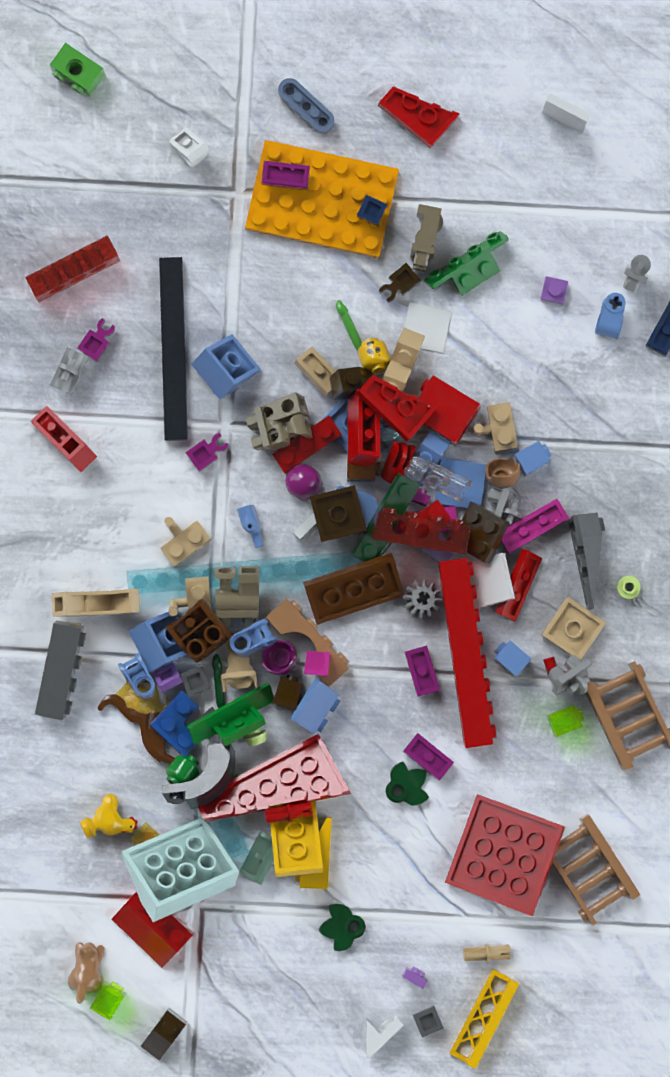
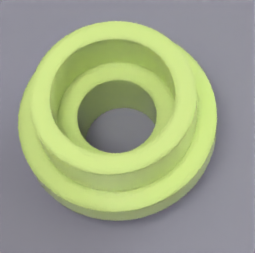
M624 576L618 581L617 591L621 597L632 599L640 592V583L635 577ZM626 583L633 585L632 591L629 592L625 589Z
M258 728L244 736V741L248 742L249 746L259 745L266 741L265 736L267 732Z

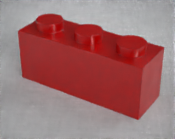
M357 389L348 398V464L370 467L380 458V416L356 394L359 390Z

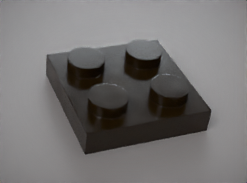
M355 485L310 496L321 543L367 531Z
M470 501L451 542L480 561L490 564L510 522L481 505Z

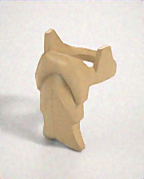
M228 640L225 645L229 651L227 658L229 668H226L225 674H221L223 692H227L228 684L234 689L250 687L254 682V687L257 689L256 671L250 665V656H237L230 646V640ZM240 640L236 644V649H245L248 642Z

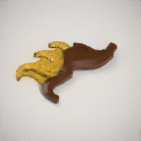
M127 681L117 693L107 695L101 700L98 706L99 711H103L106 705H114L130 722H137L140 725L144 747L158 762L162 761L170 765L175 759L173 756L165 753L166 741L149 726L170 702L169 697H166V704L162 705L160 703L156 685L154 696L147 700L138 698ZM141 683L138 690L142 693L148 692Z

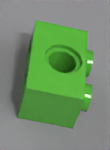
M66 42L50 63L53 71L52 75L61 82L66 80L71 83V88L81 95L85 93L90 96L105 75L103 67ZM75 67L82 69L79 75H72L70 72Z

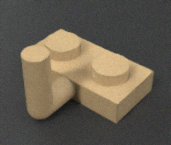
M510 402L487 406L490 425L482 426L481 424H476L473 428V434L475 436L491 434L494 452L517 449L518 445Z
M166 517L164 522L174 535V538L160 549L172 565L176 567L212 539L198 521L182 531L172 517Z
M209 577L185 579L187 598L171 599L169 601L168 613L171 616H175L178 613V608L188 607L189 610L200 599H203L212 609Z

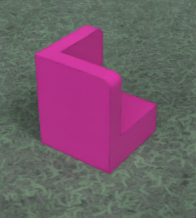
M307 651L304 674L328 677L330 652Z

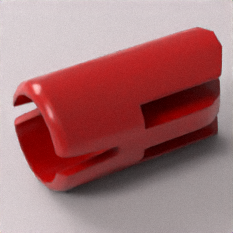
M397 441L393 442L381 472L383 480L392 484L398 473L406 475L416 449L415 445L409 444L407 447L406 443L400 442L398 444Z

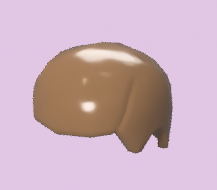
M502 458L493 459L486 465L485 477L494 487L500 489L504 487L510 488L518 482L520 463L516 464L513 458L508 460Z

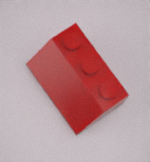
M137 891L111 919L161 968L195 934L174 913L153 922L141 904Z

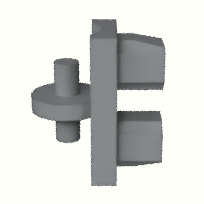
M637 255L632 259L631 266L627 265L624 271L627 278L623 288L636 293L641 282L646 284L648 280L647 272L651 268V261L647 256Z
M67 347L50 386L72 395L89 357Z
M505 487L503 490L491 488L488 501L498 504L493 513L503 519L506 517V520L510 522L509 525L512 524L513 518L520 519L522 514L516 511L519 503L514 501L511 503L514 493Z
M573 655L564 664L568 672L565 673L560 666L550 670L548 677L554 684L552 692L556 696L566 689L570 693L577 692L580 695L588 691L587 683L590 682V679L587 677V669L592 666L589 659L582 662L576 655Z

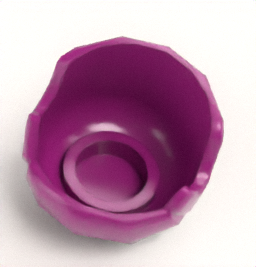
M306 464L293 467L287 473L285 479L288 492L301 501L310 500V496L318 495L323 485L319 472Z
M277 640L262 651L261 664L271 674L278 676L288 674L296 665L297 652L288 641Z

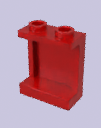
M433 375L430 380L426 379L420 388L422 393L418 398L428 405L436 406L437 409L423 425L451 442L450 444L456 447L481 409V406L477 401Z

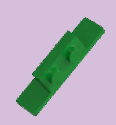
M501 231L489 234L482 243L469 247L466 253L460 257L452 258L443 268L430 272L429 277L424 279L426 285L434 289L451 278L459 294L463 296L500 272L491 252L508 242V236Z
M267 682L189 724L187 728L192 742L197 744L215 734L227 746L266 725L264 717L258 710L273 702L274 695L271 685Z

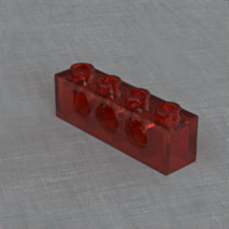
M107 235L25 278L35 298L40 303L120 262V258Z
M382 507V511H375L371 538L466 555L471 527L465 525L464 520L451 519V523L443 522L440 516L428 515V519L419 518V513L405 511V515L396 514V509ZM396 520H402L404 523V528L399 533H395L392 529V525ZM419 524H425L427 527L426 534L421 537L417 536L415 532L416 527ZM442 528L449 529L450 535L446 540H440L438 536Z

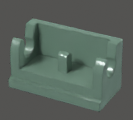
M260 830L239 871L242 875L261 885L274 861L272 836Z

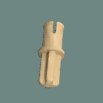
M485 944V946L463 948L464 961L486 960L489 963L490 960H510L511 958L509 944L495 946Z

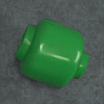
M183 755L177 756L166 769V780L169 784L194 780L201 774L198 767L199 762L191 755L187 757Z

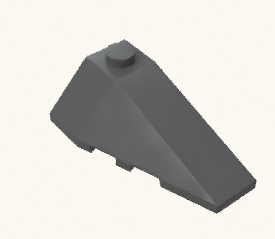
M598 512L573 515L568 520L587 610L594 609L602 531H605L603 518L598 517Z

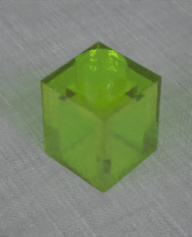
M575 705L546 715L554 737L583 727L581 723L584 721L583 714L580 708H575Z
M114 981L111 984L106 982L90 1009L110 1021L126 996V993L123 992L124 987Z

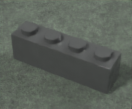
M58 620L53 623L35 715L63 720L66 715H70L72 701H69L70 693L75 692L77 679L74 678L75 669L79 670L82 656L78 654L80 646L84 647L87 633H83L84 626Z

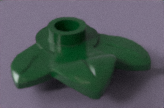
M403 761L396 764L390 772L391 781L386 786L387 798L394 803L404 801L411 806L427 801L429 796L421 789L426 780L427 771L423 769H411L408 771ZM396 786L402 790L398 796L393 794V788Z
M331 904L329 905V912L332 918L324 921L318 930L325 937L334 939V951H344L352 946L354 939L364 934L366 925L360 916L352 914L348 906ZM356 922L358 929L356 931L350 930V923Z

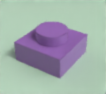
M546 276L540 300L563 305L568 281Z
M174 662L152 672L162 693L183 683Z
M415 966L412 969L406 967L402 974L403 978L424 989L428 981L424 977L425 972Z

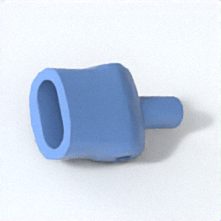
M247 505L238 508L237 513L241 525L245 531L251 534L255 548L264 546L260 535L261 522L256 513L255 506Z

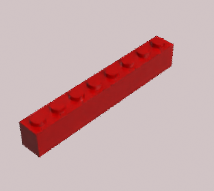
M466 557L438 561L463 744L465 748L493 745V739L497 738L495 724L491 725L489 716L493 715L492 701H487L486 692H490L489 679L484 678L483 669L487 668L486 657L481 655L480 646L484 645L482 631L478 632L477 622H480L479 609H474L473 599H477L476 586L471 585L470 576H474L473 564L468 562Z

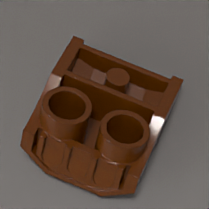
M200 599L192 608L166 627L178 645L196 664L211 655L234 635L225 627L203 599Z

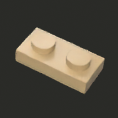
M310 347L295 360L294 364L324 396H327L332 391L329 377L336 371L313 347Z

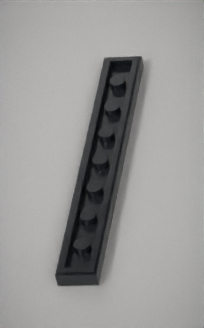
M164 257L159 258L164 440L185 441L188 440L183 258Z

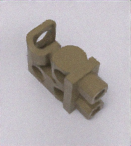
M423 204L418 206L417 217L423 219L421 229L417 232L415 242L412 243L410 257L414 258L413 270L426 272L428 261H433L436 235L443 226L442 208Z
M296 392L265 404L262 407L254 408L255 413L246 418L247 426L250 430L259 429L260 435L251 438L252 447L257 451L268 449L273 452L279 448H284L290 445V438L296 437L297 434L313 438L305 397Z
M239 566V590L232 589L231 586L232 579L236 578V567L215 568L214 576L216 579H220V589H216L215 592L216 616L226 628L233 627V618H242V627H250L256 622V618L259 617L260 566Z

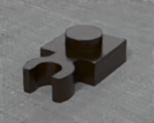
M405 263L388 277L391 284L381 286L379 293L381 294L385 290H389L391 296L386 301L390 303L395 299L398 291L404 296L420 283L421 279Z

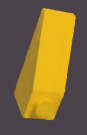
M327 817L319 830L323 873L295 875V882H300L299 888L328 889L332 817Z

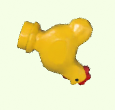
M110 793L104 796L102 804L95 812L94 818L85 817L84 820L79 822L86 838L95 837L97 831L107 836H114L121 832L132 833L133 830L137 829L138 821L133 817L121 818L117 812L118 798Z

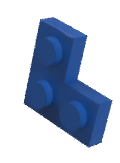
M179 691L149 726L180 755L186 756L196 744L192 742L188 728L183 723L199 706L183 691Z

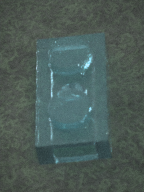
M236 816L212 821L219 841L231 859L249 852Z

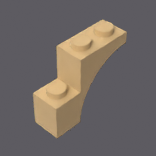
M403 328L391 361L384 374L383 380L398 387V390L404 392L422 347L424 335Z
M139 589L52 593L53 617L114 616L139 613Z

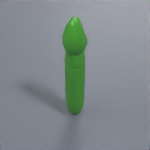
M338 300L336 303L337 312L341 316L350 339L358 351L362 341L348 314L347 307L341 300Z

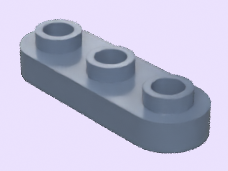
M287 78L279 84V97L316 132L326 134L333 129V114L297 80ZM293 89L294 93L292 95L286 94V90ZM304 104H308L311 106V108L309 110H304L302 106ZM324 119L327 121V124L321 126L319 121Z

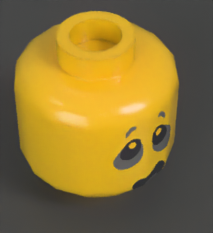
M370 338L363 341L358 349L362 368L372 371L373 374L385 371V367L391 361L385 342L378 340V338Z

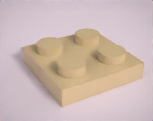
M567 596L541 636L569 655H576L581 660L606 622Z

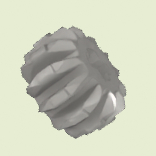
M426 579L422 580V587L419 586L417 581L413 582L416 590L407 586L406 590L412 596H403L404 600H411L410 603L404 606L405 609L413 606L414 609L410 615L414 616L418 610L420 611L419 619H423L424 611L431 618L433 615L430 608L438 612L440 608L434 603L443 602V599L435 598L436 595L441 593V590L432 591L435 587L434 582L430 584L429 588L426 587ZM420 593H424L423 596L425 594L428 595L427 605L417 602Z

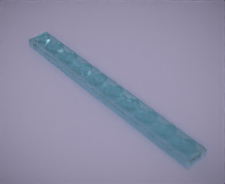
M351 551L126 572L128 589H139V594L186 590L185 579L209 577L210 588L220 587V579H216L214 576L215 568L236 567V578L232 579L231 585L236 586L239 585V566H260L259 583L314 579L359 564L360 559L354 556Z

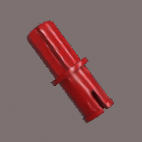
M311 802L296 805L288 803L284 807L266 809L265 820L267 823L286 820L292 822V819L312 817Z

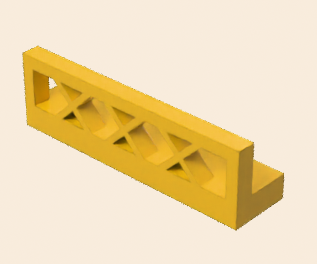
M492 968L449 1054L476 1069L519 986L517 981ZM494 976L507 982L503 990L493 993L490 985ZM489 988L490 994L485 996ZM500 995L496 1002L494 996ZM492 997L493 1010L482 1014L479 1005L482 1000ZM477 1009H478L479 1016H475V1017H474V1015H475V1013H476V1011H477ZM489 1016L485 1023L483 1018ZM481 1019L483 1025L481 1033L471 1035L469 1030L471 1021ZM467 1031L468 1037L463 1038L464 1034ZM478 1037L476 1043L474 1044L472 1039ZM470 1040L472 1050L468 1057L456 1051L461 1042Z

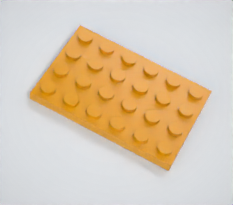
M265 140L245 230L379 259L399 169ZM264 161L310 166L307 190L261 185ZM366 195L387 204L378 227L357 218V213Z

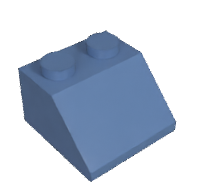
M233 334L205 348L191 363L219 400L233 393L261 370Z
M168 612L142 622L128 631L149 673L188 655L166 629L169 624L180 617L179 612L175 616H171Z
M315 678L290 719L313 734L316 731L321 733L328 722L325 719L329 710L334 713L340 703V700L337 699L339 694Z

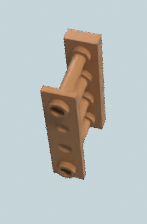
M635 661L628 664L631 671L604 684L594 685L593 681L587 683L588 691L585 693L623 771L634 767L632 764L634 758L664 743L667 744L668 749L670 748V728L667 729L643 679L646 677L641 664L637 665ZM634 679L636 680L641 690L640 693L610 707L609 705L604 706L601 699L604 697V693ZM646 701L651 711L650 714L621 728L618 726L614 727L611 719L614 718L615 714ZM656 722L661 735L634 748L625 749L621 741L624 739V736Z
M586 814L579 818L582 823L579 825V829L560 841L556 854L584 836L586 838L590 836L595 844L592 845L590 850L564 867L560 866L555 857L552 864L581 908L578 913L585 923L589 921L590 924L595 925L597 922L593 915L623 896H629L630 899L634 900L641 894L591 816ZM598 856L600 858L603 856L608 863L605 865V868L574 887L567 875ZM616 876L620 882L617 885L618 888L587 908L580 895L606 878Z

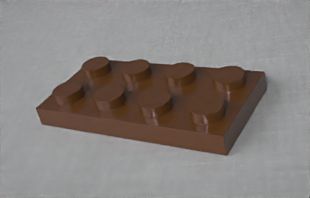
M392 553L303 582L317 625L405 595Z

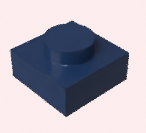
M366 195L357 213V218L378 227L387 204Z

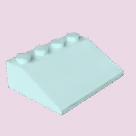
M203 817L128 848L121 853L141 904L153 922L234 887L239 874V870Z

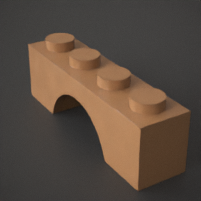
M285 599L266 616V619L281 635L289 633L302 634L313 642L317 652H330L328 677L318 676L326 686L330 687L349 670L347 666L349 663L348 659L341 652L336 654L331 647L334 644L325 634L321 637L316 632L318 626L310 617L305 619L300 614L303 609L294 599L291 602Z

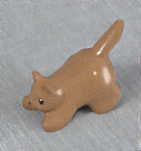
M81 942L76 944V964L68 977V986L71 990L77 991L76 1000L78 1004L83 1002L86 992L97 993L102 988L103 979L99 973V965L105 953L103 945H99L96 948L91 942L85 945Z

